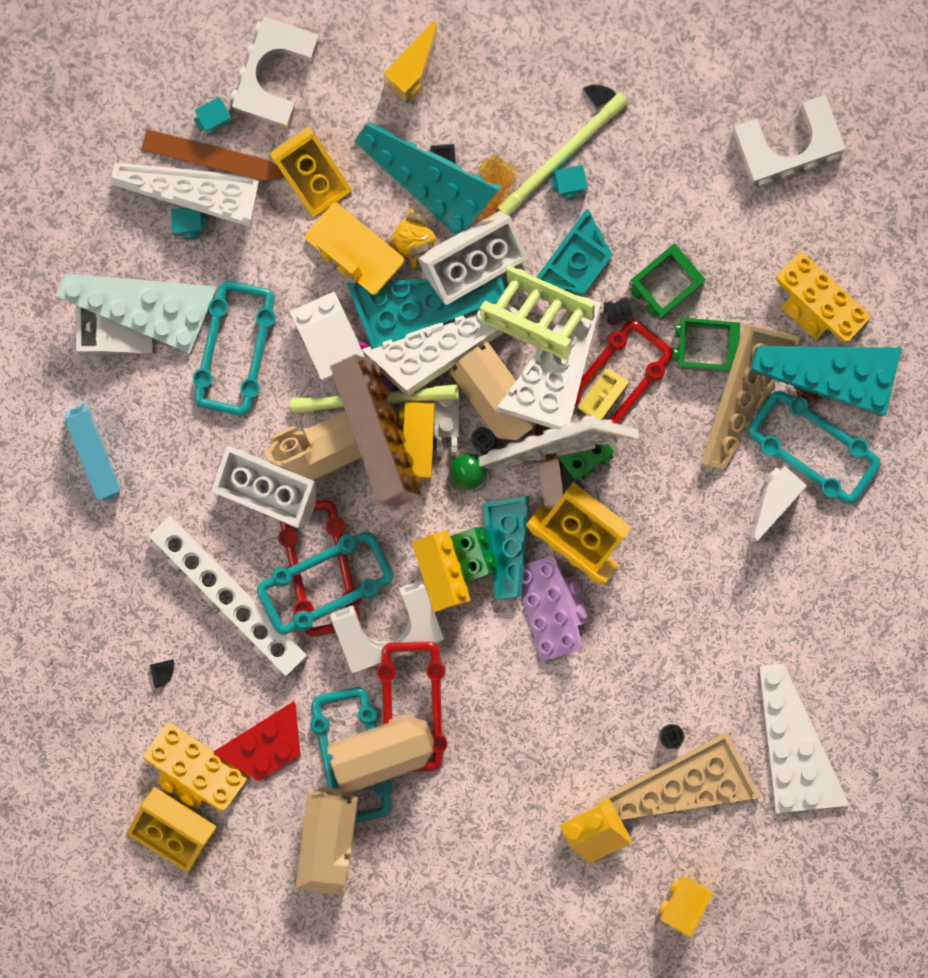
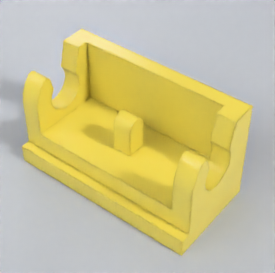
M605 369L577 408L588 416H596L597 419L602 420L629 382L612 370Z

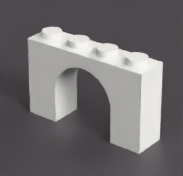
M264 16L262 23L258 22L254 31L256 40L254 45L250 44L248 47L246 58L249 60L246 68L242 67L238 76L240 85L238 90H233L230 103L235 112L288 130L296 105L294 102L265 92L257 81L258 69L266 58L279 53L312 62L320 39L319 35Z
M826 95L803 102L800 107L810 133L809 146L800 155L783 157L774 153L765 141L758 119L734 127L733 134L752 185L758 183L759 186H764L773 182V177L781 175L782 178L794 175L796 173L795 170L801 167L809 170L817 167L818 162L826 159L827 162H832L841 158L840 154L846 148Z
M422 580L399 588L408 611L409 619L405 631L394 640L380 642L368 637L361 628L353 605L330 614L352 674L355 672L364 673L370 670L371 666L380 664L382 648L388 643L433 642L438 645L441 640H444ZM391 652V662L398 656H409L415 652Z

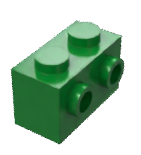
M595 444L594 449L558 456V458L575 480L579 477H582L584 480L595 472L593 467L597 464L605 465L614 458L613 453L617 448L614 444Z
M473 527L450 536L465 583L476 582L499 573L497 558L492 553L489 545L490 537L483 527Z

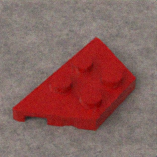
M293 701L213 752L226 762L260 781L301 755L296 703Z

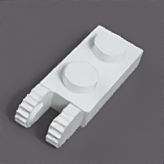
M459 398L444 401L434 400L436 457H442L443 454L442 438H452L450 453L452 457H457Z

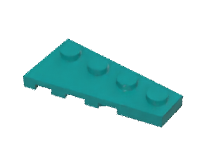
M530 496L482 503L486 531L490 537L489 545L498 561L497 569L499 573L492 575L495 600L522 596L527 537L526 524L528 523Z

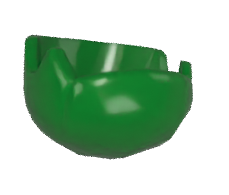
M464 453L457 456L451 462L448 474L451 482L458 489L473 490L484 483L488 469L480 467L479 455Z

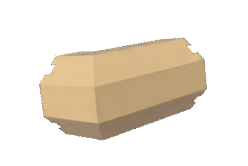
M486 342L483 344L486 347L484 350H481L480 347L475 348L455 364L458 367L456 370L451 367L448 371L499 440L520 443L535 432L536 423L496 411L501 401H503L509 390L516 383V380L490 344Z
M346 411L309 429L303 428L304 431H299L297 427H289L273 435L271 446L268 447L267 445L264 449L270 463L313 481H317L362 459Z
M407 713L390 719L387 724L329 744L328 753L329 755L334 753L335 759L330 760L339 786L341 788L344 787V794H348L424 767L433 752L434 739L426 721L419 720Z
M320 787V791L314 793L315 788H309L295 889L345 896L358 795L354 793L352 798L349 796V793L344 794L343 789Z

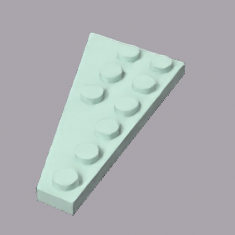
M64 274L55 297L190 354L217 286Z

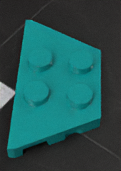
M586 208L536 278L570 293L582 295L586 293L613 255L599 227H597L592 218L590 210Z

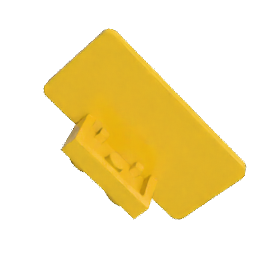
M333 203L305 234L306 241L320 251L318 255L327 263L332 261L338 266L336 269L345 278L350 276L372 295L378 294L405 262L403 256L338 203Z
M799 252L775 277V280L791 294L789 299L780 308L815 340L828 329L841 342L848 343L870 319V314L802 252Z
M540 506L526 524L531 533L547 542L552 550L565 556L574 567L580 568L588 574V577L593 582L605 585L618 564L608 558L596 573L539 528V525L549 514L545 506Z
M167 723L143 755V759L147 763L161 771L156 783L166 792L173 793L179 797L185 805L196 810L204 800L217 810L225 811L248 778L246 773L215 755L211 749L172 723Z

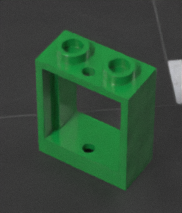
M674 243L630 280L629 284L631 287L629 290L637 300L643 299L647 304L645 309L651 317L655 318L657 316L661 320L702 286L706 279ZM670 257L692 284L664 308H661L640 281Z
M682 317L680 324L676 323L675 338H679L678 348L674 347L673 362H677L676 368L730 373L739 345L741 323ZM687 327L728 331L725 365L684 361Z

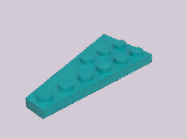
M372 122L367 123L354 140L361 149L455 235L470 228L502 188V186L495 183L492 185L484 181L483 177L477 174L472 175L462 170L461 166L429 150L426 152L417 148V144L410 141L405 142L397 138L394 133Z
M499 275L445 305L427 279L388 281L376 295L370 294L358 283H347L372 349L383 346L382 342L388 340L395 342L404 339L406 334L439 323L445 324L455 320L457 317L480 310L484 301L496 304L506 290Z
M758 346L754 350L749 371L883 417L887 414L902 348Z

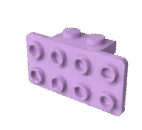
M556 556L524 564L522 598L539 657L543 661L581 650L583 643L578 625L589 623L587 618L588 611L583 604L580 594V584L576 580V576L563 578Z

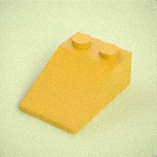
M435 21L383 73L384 83L405 103L409 99L413 101L422 92L420 87L423 84L437 38V23Z
M309 126L269 153L313 218L353 191Z
M681 874L679 879L674 878L669 888L672 894L668 901L663 900L658 913L661 914L660 920L691 937L714 892Z

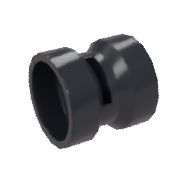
M627 296L619 298L615 303L612 301L603 303L605 313L608 315L607 321L609 326L615 325L621 320H633Z
M486 427L477 428L471 435V443L476 451L486 454L489 450H493L496 447V436Z
M668 724L661 728L658 737L664 747L674 749L681 746L685 736L681 727Z

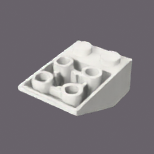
M76 306V352L79 355L153 354V338Z

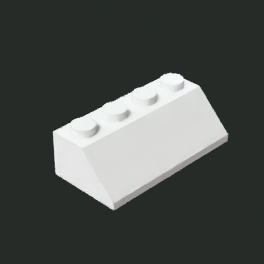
M501 211L496 212L417 257L427 280L445 305L506 272L508 266L514 267L529 259L511 217Z
M226 446L211 492L297 528L309 524L316 504L315 481L231 446Z

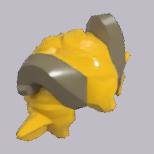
M410 209L407 218L398 224L388 243L401 256L410 258L412 268H416L418 263L417 257L429 250L430 245L435 244L436 237L433 231L429 229L426 217L414 213V210Z

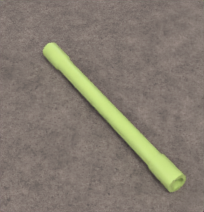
M621 93L614 96L587 125L518 190L510 194L497 207L498 211L508 216L522 204L523 200L609 119L618 114L629 103L628 100Z
M457 385L436 386L434 388L418 389L409 396H406L402 391H391L387 399L389 404L430 400H456L459 398V390ZM340 396L307 397L290 400L292 413L344 408Z

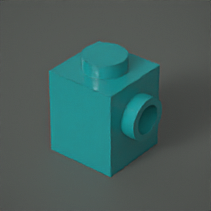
M220 97L194 110L197 117L193 120L199 131L205 130L207 136L233 123Z
M583 165L555 170L554 178H550L553 192H558V197H564L565 200L576 199L579 197L578 194L586 193L588 190Z
M189 208L171 209L172 232L175 237L184 236V239L191 240L197 239L199 234H204L203 228L207 227L206 213Z

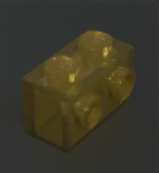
M492 154L490 159L485 158L478 169L481 171L479 176L483 177L484 181L492 185L495 183L502 186L485 208L491 214L518 170Z

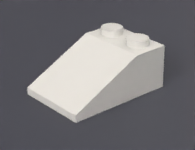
M335 292L290 311L322 382L333 377L330 365L355 354L365 357Z
M786 466L780 470L776 467L764 480L768 484L763 488L750 536L752 543L761 538L807 486Z

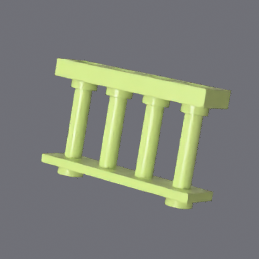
M508 266L507 283L509 285L496 304L484 301L480 307L481 322L567 360L571 354V339L569 337L582 317L593 321L595 318V304L587 298L578 297L533 277L522 269ZM519 288L530 293L519 312L514 314L505 310V307ZM539 298L552 303L539 323L526 319ZM560 308L572 312V316L560 333L547 329Z

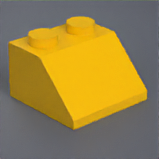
M610 799L581 812L559 825L570 847L590 864L632 843Z

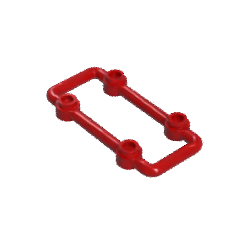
M636 320L628 321L620 331L610 334L608 346L582 376L574 406L580 403L581 392L616 350H623L626 347L627 336L632 330H635L660 350L663 355L657 362L654 361L648 364L645 372L646 376L611 418L604 419L612 420V423L619 424L652 382L663 378L665 367L673 355L672 349L642 323Z
M317 501L313 512L327 510L329 520L326 523V531L330 536H333L334 544L337 545L345 532V523L338 517L337 508L332 501ZM279 520L281 531L278 535V541L285 547L289 567H292L299 563L295 549L298 535L291 529L290 524ZM339 554L337 558L345 589L342 595L344 596L356 589H354L347 555ZM300 573L292 577L297 603L294 606L295 615L301 611L308 613L314 611L312 603L306 598ZM361 598L346 605V607L353 605L359 622L361 617L358 606L361 603ZM333 623L317 627L312 625L309 630L304 632L308 636L317 637L335 633L336 631Z
M433 642L388 643L382 648L381 663L377 667V677L382 681L384 725L390 719H393L392 680L396 676V667L391 663V652L430 651L431 661L426 666V675L431 680L432 737L434 739L433 762H426L424 767L410 772L437 771L442 766L443 751L447 748V737L442 733L441 679L445 676L446 669L443 662L440 661V649Z

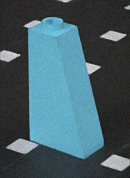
M89 403L66 411L65 422L97 500L103 498L104 501H108L117 497L121 487Z

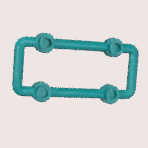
M225 281L219 285L216 298L212 299L208 306L212 317L201 367L193 374V382L196 385L194 401L199 407L237 416L246 415L250 411L253 398L257 397L260 393V385L257 379L268 329L276 321L273 311L275 296L271 290L234 281ZM228 290L265 298L264 307L256 314L259 329L248 379L244 380L240 386L241 393L244 396L242 406L204 399L205 389L213 382L210 366L221 318L228 313V304L225 301Z
M775 391L769 396L748 428L750 438L761 445L760 449L764 455L777 456L819 485L825 497H836L846 504H853L859 500L881 466L880 458L869 450L868 443L864 439L851 438L809 409L805 398H798V396L793 398L784 391ZM779 400L788 405L791 415L795 417L804 416L845 444L852 457H863L871 462V465L850 495L841 489V484L837 479L824 478L782 449L780 441L776 437H765L758 432V429Z
M365 531L355 536L344 535L339 539L337 545L288 569L285 567L276 568L270 578L259 583L256 592L274 630L281 635H286L295 630L307 631L311 628L314 621L362 597L366 599L374 598L378 594L379 589L392 582L394 574L375 535ZM365 541L368 542L384 574L383 577L377 580L365 579L361 582L358 589L310 613L306 611L298 612L293 621L285 625L282 624L266 592L267 589L274 586L285 587L290 583L292 577L339 554L350 555L355 552L357 545Z
M361 687L316 696L311 703L313 719L310 722V728L313 733L317 734L326 781L330 788L340 789L338 788L336 776L330 760H332V757L328 753L329 742L326 732L329 729L330 723L323 716L321 705L359 697L361 708L358 712V718L365 724L366 731L375 728L374 722L377 719L378 713L371 706L367 691ZM390 779L373 785L374 792L380 796L382 807L356 813L355 823L382 818L390 813L392 809L390 793L393 789Z

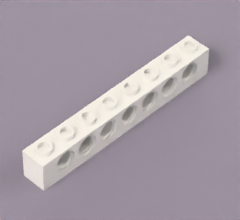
M171 516L149 535L153 540L150 545L159 554L164 551L170 557L167 562L176 571L181 569L187 575L184 579L191 587L195 589L198 586L204 592L201 597L210 606L215 603L221 609L218 614L228 624L232 621L238 627L235 631L244 641L249 638L255 644L252 649L262 659L267 656L273 662L270 667L279 676L282 673L288 676L308 656L287 634L281 635L274 630L266 612ZM174 539H180L182 542V548L178 552H172L169 548L170 542ZM196 556L199 559V566L194 570L188 569L186 565L188 558ZM207 574H214L216 576V583L212 587L204 585L203 579ZM225 591H231L233 594V601L228 605H224L220 600L221 594ZM247 608L251 614L250 619L246 622H240L237 617L239 610ZM258 626H265L267 628L268 634L265 639L258 640L255 637L254 632ZM276 643H281L285 647V652L281 657H275L272 654V647Z

